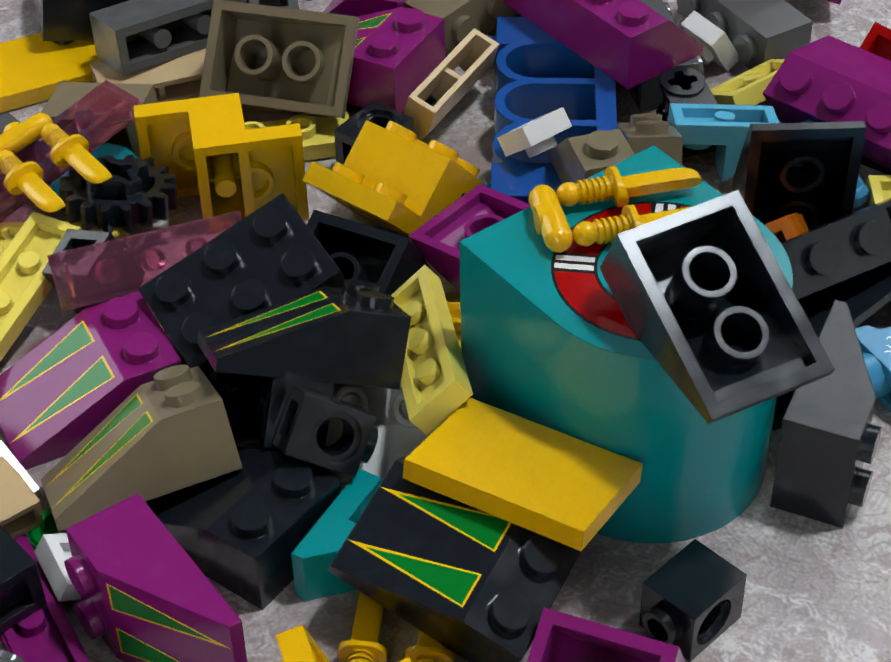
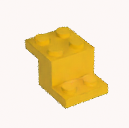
M239 93L133 106L141 159L153 158L154 167L164 164L169 166V174L176 175L177 198L200 196L205 234L226 231L282 193H284L304 221L309 220L306 182L302 181L305 176V163L300 123L246 130Z
M368 120L365 121L344 164L335 162L332 170L312 161L302 181L351 211L405 237H408V235L477 185L485 184L477 178L480 169L458 158L459 153L448 146L432 139L429 144L416 139L417 134L392 121H389L386 128H383Z

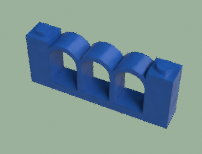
M497 17L496 36H488L499 43L493 65H495V99L491 184L481 185L529 204V193L534 187L540 184L548 185L557 192L558 187L562 184L549 159V150L531 158L528 157L525 150L506 157L497 137L564 107L572 127L554 135L557 144L570 137L586 135L598 130L608 131L617 129L615 80L525 17Z

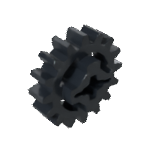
M112 155L99 157L97 160L113 176V178L101 184L88 182L73 167L69 168V176L60 178L59 197L66 205L61 209V213L67 214V221L69 223L81 221L83 230H90L95 227L99 230L102 229L104 232H111L114 228H122L125 233H132V231L142 227L150 229L153 227V219L167 220L169 219V210L177 209L176 175L169 174V166L166 164L154 167L153 158L143 160L138 157L134 158V155H127L123 160L115 159Z

